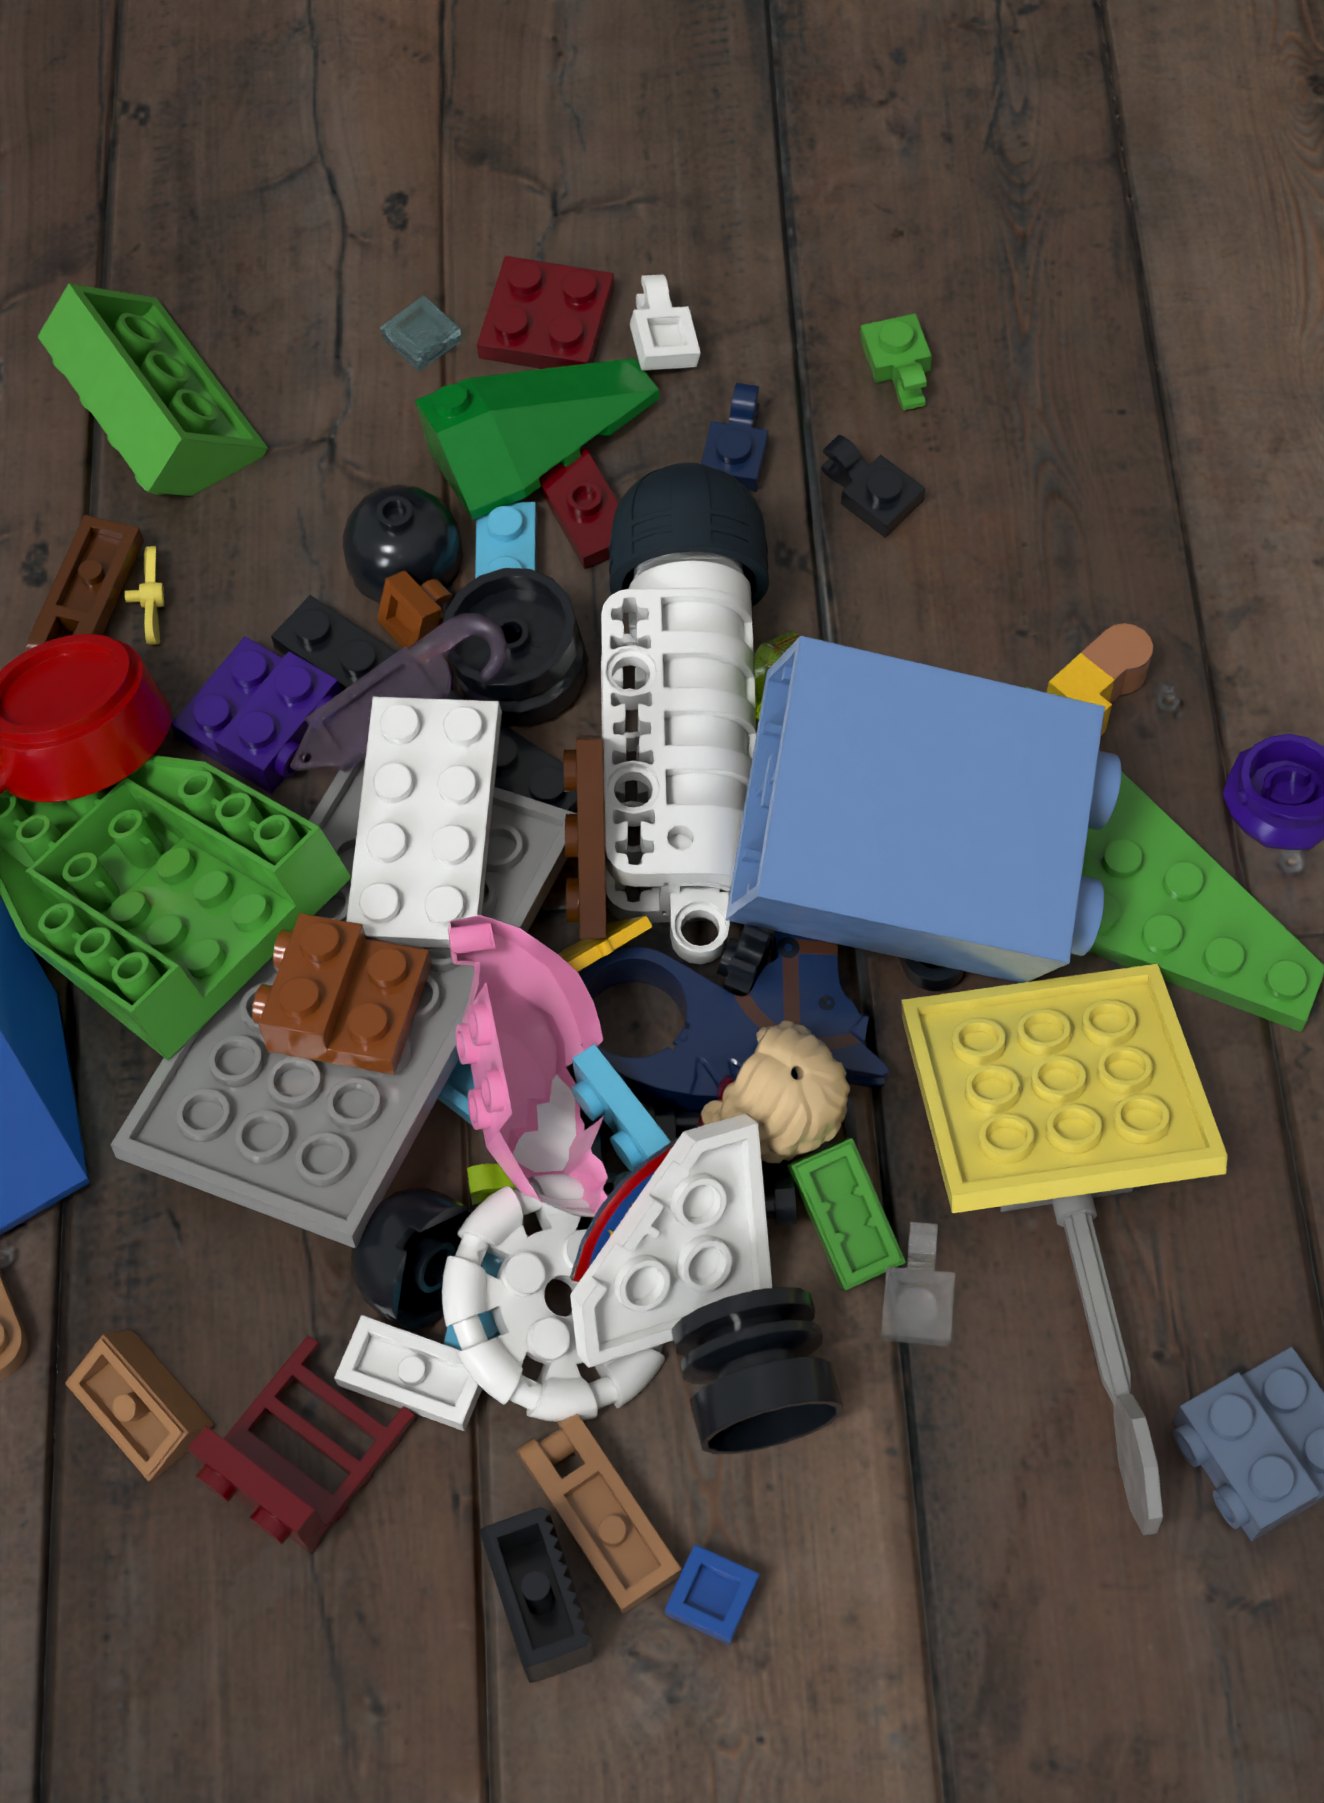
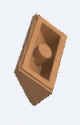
M131 1330L103 1334L65 1382L68 1388L148 1482L156 1480L189 1451L188 1447L205 1426L210 1429L214 1426L209 1416L140 1337Z

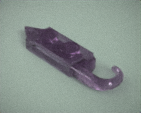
M462 613L446 620L409 648L407 646L403 647L305 718L309 726L290 767L296 771L337 767L339 770L347 772L366 758L373 697L445 699L451 691L452 675L444 653L468 636L478 635L487 640L491 655L489 662L481 671V677L484 680L491 679L501 670L506 659L507 642L502 629L493 619L482 614ZM310 753V761L308 763H304L305 755Z

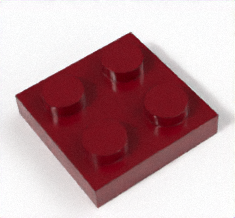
M504 256L477 342L479 359L539 369L593 363L615 289L614 273Z

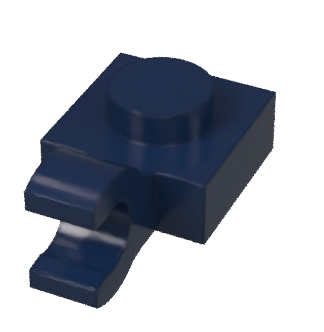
M736 383L732 397L729 423L711 421L701 464L722 470L741 482L748 491L757 492L769 443L768 430L755 428L760 404L756 403L759 386Z

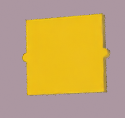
M647 915L611 922L606 925V938L582 939L565 948L558 955L578 972L653 926Z

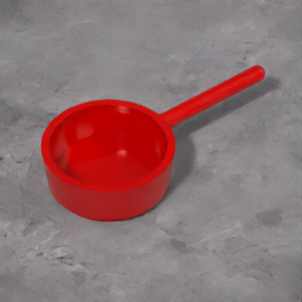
M70 635L35 646L13 659L0 670V794L8 791L19 798L35 802L72 800L96 793L116 784L135 772L153 756L169 731L172 717L171 707L144 662L131 646L103 635Z

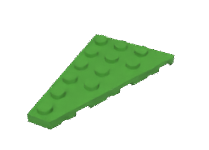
M1121 771L1119 794L1110 819L1102 829L1088 828L1082 876L1099 879L1104 890L1101 924L1096 939L1088 953L1128 968L1158 964L1164 981L1302 1033L1324 976V964Z

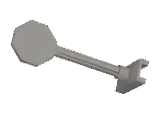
M1133 1187L1000 1206V1211L1005 1212L1052 1204L1057 1224L1064 1227L1101 1381L1114 1407L1113 1415L1118 1464L1129 1509L1143 1536L1156 1534L1163 1519L1158 1463L1146 1417L1133 1394H1130L1131 1372L1093 1220L1097 1216L1093 1198L1132 1192Z

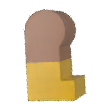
M1122 623L1111 626L1048 682L1046 693L1105 706L1102 736L1106 732L1112 703L1119 695L1133 693L1141 688L1146 680L1153 652L1151 637L1145 630L1136 625Z

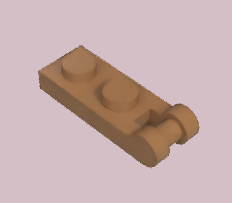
M576 1414L565 1420L558 1421L559 1429L540 1442L532 1438L518 1447L516 1452L622 1615H624L680 1577L682 1570L580 1416ZM575 1453L583 1465L561 1479L554 1465Z

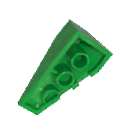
M635 358L467 378L455 384L443 386L433 393L415 400L431 457L471 519L474 520L490 513L497 507L510 505L529 496L541 487L539 477L558 463H562L566 467L571 465L581 457L579 449L596 435L613 434L659 400L660 394L659 389L647 373L641 371L638 361Z

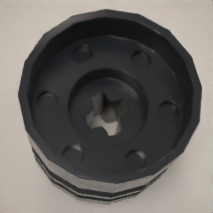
M795 1287L752 1290L702 1306L681 1318L671 1329L676 1353L684 1357L680 1362L683 1380L692 1384L706 1385L690 1398V1406L703 1451L711 1454H737L773 1447L812 1434L831 1424L843 1413V1403L831 1362L820 1357H807L817 1350L823 1342L821 1327L811 1322L815 1318V1307L811 1293L802 1288Z

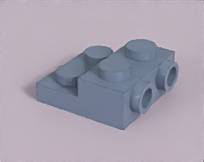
M1292 1346L1243 1375H1240L1239 1372L1179 1407L1172 1422L1176 1426V1429L1173 1430V1437L1180 1452L1191 1466L1196 1468L1201 1465L1216 1487V1490L1213 1491V1498L1220 1513L1232 1528L1238 1529L1242 1527L1251 1542L1324 1499V1392Z

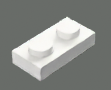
M363 1315L359 1319L334 1377L338 1386L398 1408L404 1406L412 1413L464 1432L482 1390L458 1358L456 1353L461 1350Z

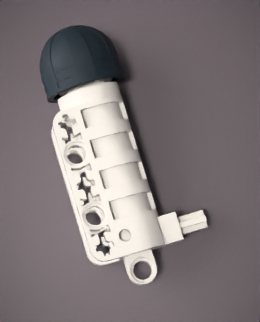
M684 462L654 470L633 484L618 504L612 523L609 544V587L611 596L603 604L601 614L606 906L613 916L619 920H626L647 915L650 923L670 922V939L672 947L678 956L689 963L705 964L720 957L726 949L730 921L725 919L757 734L752 607L761 601L768 591V544L762 512L752 494L741 482L722 470L700 463ZM623 613H628L630 633L624 634ZM636 666L635 689H623L622 667ZM625 710H638V731L625 732ZM626 751H636V761L626 762ZM626 781H637V802H625ZM628 826H640V845L628 846ZM626 885L640 887L641 890H644L640 894V901H627L626 892L622 891L625 890ZM687 921H712L717 927L718 936L708 945H693L683 937L681 928Z

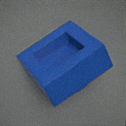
M694 1544L664 1610L665 1616L731 1646L759 1583L760 1574Z

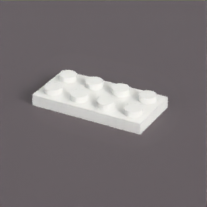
M373 697L347 912V922L363 924L366 939L410 947L450 948L447 930L450 921L482 915L502 714L499 701Z

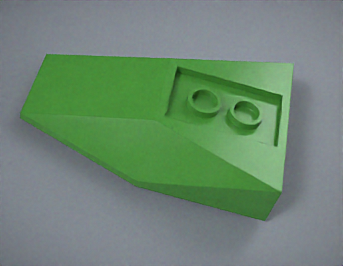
M153 755L135 772L116 784L96 793L66 801L35 802L19 798L8 791L0 794V895L21 938L30 948L167 1061L273 957L275 942L281 930L293 931L299 913L314 916L352 878L319 826L203 761Z

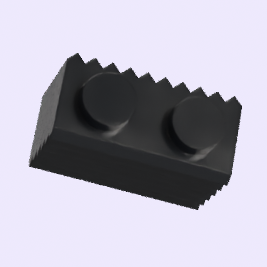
M538 1507L485 1526L479 1530L529 1683L538 1682L591 1663L596 1654L595 1647L557 1537L555 1526L553 1525L550 1511Z

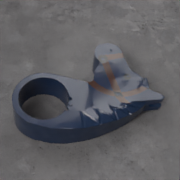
M775 931L771 962L763 968L752 990L746 996L734 995L672 957L646 947L615 949L610 954L585 967L579 974L592 1000L601 992L614 985L626 982H641L655 986L667 993L675 1001L682 1013L685 1027L682 1028L678 1037L673 1041V1044L676 1045L674 1049L666 1047L662 1051L650 1056L629 1058L618 1056L605 1050L600 1045L597 1046L640 1103L652 1107L675 1106V1111L680 1112L702 1111L707 1103L717 1100V1088L725 1075L732 1076L736 1080L743 1063L756 1050L758 1045L756 1033L762 1027L777 1026L784 1020L793 1021L795 1024L805 1026L817 1039L823 1041L832 1053L833 1058L842 1063L846 1071L845 1078L848 1084L871 1088H881L885 1085V1077L889 1072L888 1067L864 1045L869 1016L859 1014L855 1004L842 990L838 972V944ZM792 1069L791 1075L794 1079H797L798 1074L795 1069Z

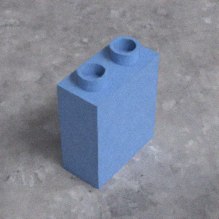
M800 636L767 670L725 920L1018 983L1028 982L1069 964L1071 954L1085 955L1092 947L1098 934L1104 907V890L1101 881L1096 878L1082 876L1088 828L1100 830L1107 824L1114 810L1121 783V762L1118 755L1099 750L1105 706Z

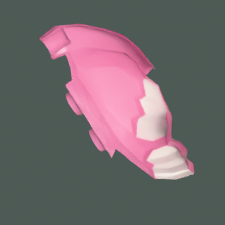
M483 915L450 921L447 930L454 965H472L474 969L469 1000L462 1018L463 1024H457L455 1032L460 1062L463 1065L470 1064L475 1089H470L468 1092V1110L473 1128L475 1130L483 1129L486 1148L515 1187L524 1195L534 1197L541 1203L544 1202L573 1216L599 1218L601 1212L609 1203V1199L603 1191V1186L608 1176L602 1161L592 1153L591 1147L603 1117L585 1130L584 1123L580 1117V1106L571 1091V1087L576 1083L566 1068L573 1063L572 1058L593 1044L597 1047L603 1041L596 1008L579 973L563 958L518 927ZM546 1174H567L581 1183L584 1189L583 1197L578 1199H558L545 1196L541 1192L534 1191L531 1186L534 1183L528 1179L529 1177Z

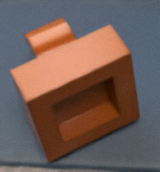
M404 570L386 578L377 622L412 659L432 651L437 627L444 620V613L439 605L451 600L452 594L438 579L429 580L419 586Z

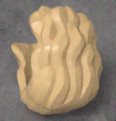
M784 1020L777 1026L762 1027L756 1033L758 1041L756 1050L743 1063L736 1081L730 1083L725 1088L723 1100H714L707 1103L701 1112L704 1125L744 1113L758 1123L761 1161L766 1163H780L783 1160L791 1161L796 1155L817 1149L824 1141H831L838 1133L841 1123L845 1118L847 1095L850 1092V1086L845 1078L846 1071L842 1063L833 1058L827 1045L817 1039L805 1026L795 1024L793 1021ZM792 1069L796 1070L798 1074L797 1079H794L792 1077Z

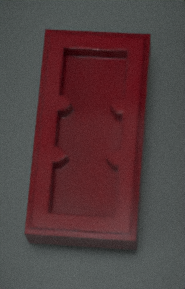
M587 448L580 450L581 457L568 467L558 463L539 477L541 485L539 489L584 569L609 559L612 523L619 504Z

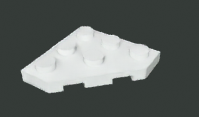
M746 1113L683 1131L570 1294L577 1356L588 1368L672 1341L671 1329L676 1323L702 1306L752 1290L772 1288L758 1123Z

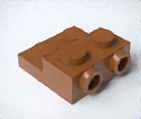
M299 913L293 931L283 929L277 936L273 952V963L278 972L273 985L261 984L253 1002V1021L259 1024L267 1051L395 1075L432 966L429 950L366 939L363 924Z

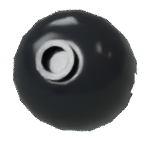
M398 484L379 488L365 496L349 515L343 533L345 562L347 570L353 578L354 585L361 594L379 604L386 578L404 570L419 586L429 580L438 579L446 589L459 574L463 552L457 523L441 499L419 487Z
M428 1188L397 1191L380 1202L370 1217L357 1248L352 1247L351 1275L365 1302L382 1316L412 1331L428 1327L444 1315L441 1297L447 1257L455 1256L462 1240L458 1235V1231L471 1214L468 1211L471 1208L443 1193Z

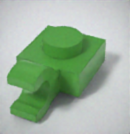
M916 313L860 325V342L875 383L892 380L903 411L925 406L926 401L921 388L927 386L925 372L931 371L932 356Z

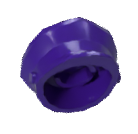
M1283 734L1269 737L1256 743L1252 748L1240 752L1228 775L1223 792V799L1231 818L1247 835L1265 847L1285 850H1310L1324 839V747L1308 737Z

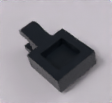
M838 435L823 449V453L829 459L821 466L822 472L832 481L845 487L842 491L841 505L884 538L923 502L925 488L881 454L868 465L857 447L842 435Z

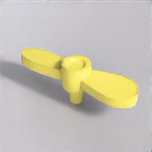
M146 546L144 551L145 583L139 584V590H126L125 601L140 602L141 608H145L146 644L159 645L160 630L157 608L164 607L163 583L156 582V546Z

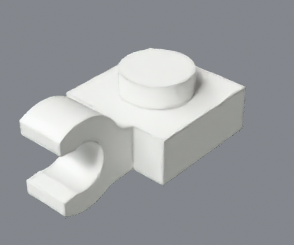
M664 274L642 276L641 283L644 294L636 295L637 310H633L630 321L641 371L696 367L701 352L689 306L672 307L668 284Z

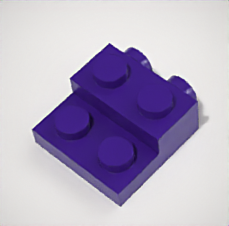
M244 636L171 723V727L175 737L272 794L284 778L289 779L299 771L305 760L306 751L321 733L329 732L336 725L343 711L344 700L338 679L291 652H288L282 658Z

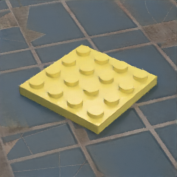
M1158 964L901 1000L902 1020L952 1213L1226 1174L1228 1155Z

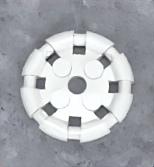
M546 1174L529 1177L528 1179L534 1183L531 1185L533 1190L541 1192L545 1196L558 1199H578L583 1197L584 1189L581 1183L567 1174ZM505 1186L486 1198L467 1217L458 1231V1235L462 1240L455 1256L447 1257L443 1274L442 1305L446 1327L453 1326L462 1351L456 1353L458 1358L475 1382L490 1396L503 1405L510 1400L527 1408L526 1413L529 1417L558 1422L578 1414L582 1421L596 1418L598 1409L614 1403L616 1408H620L637 1396L658 1373L666 1360L661 1354L664 1343L596 1365L595 1368L601 1378L587 1383L581 1377L577 1367L578 1364L584 1362L577 1356L572 1311L568 1316H559L553 1313L545 1302L544 1292L548 1282L552 1279L565 1282L572 1291L575 1289L579 1282L573 1281L584 1243L591 1230H576L581 1216H573L544 1202L541 1203L534 1197L524 1195L518 1189L513 1190L509 1186ZM606 1194L610 1202L613 1197ZM535 1212L542 1231L527 1237L523 1227V1216ZM486 1252L504 1260L499 1268L497 1278L485 1273V1270L480 1266ZM491 1310L495 1325L501 1336L488 1340L479 1314ZM525 1356L544 1364L537 1382L522 1375L523 1368L521 1365Z

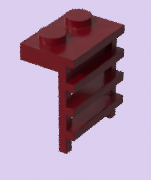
M307 1335L224 1438L205 1426L188 1447V1450L202 1467L195 1477L208 1489L227 1503L234 1495L255 1510L249 1519L268 1536L281 1545L289 1537L312 1555L321 1544L319 1539L335 1519L339 1521L347 1511L345 1506L362 1485L364 1487L367 1486L374 1477L372 1472L388 1452L393 1453L400 1444L398 1439L416 1417L414 1413L403 1406L385 1428L304 1367L320 1348L319 1342ZM293 1380L375 1441L360 1461L278 1400ZM266 1413L270 1414L348 1474L347 1478L333 1495L251 1433Z

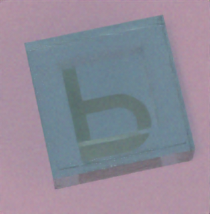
M424 295L380 327L383 340L418 372L462 341L460 328Z

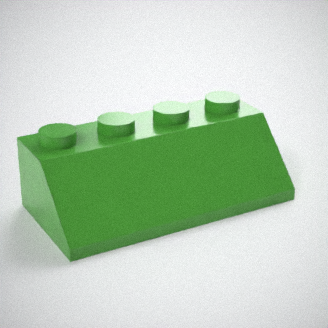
M70 283L67 285L40 331L38 338L53 358L54 366L66 376L80 396L79 399L82 405L93 414L103 428L109 443L120 452L133 470L135 479L141 487L147 490V492L156 495L193 496L265 455L268 450L266 444L156 297Z

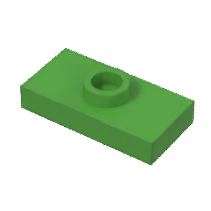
M853 1138L841 1140L787 1165L841 1290L846 1291L906 1263Z

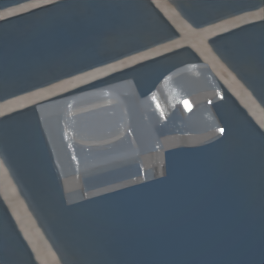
M910 1222L906 1268H886L881 1340L950 1346L955 1273L935 1271L938 1224Z

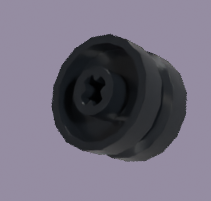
M502 568L478 576L459 590L445 611L441 637L447 658L456 675L463 697L467 700L499 701L502 711L501 723L504 725L528 727L553 719L574 702L584 686L589 661L569 595L553 578L532 569Z

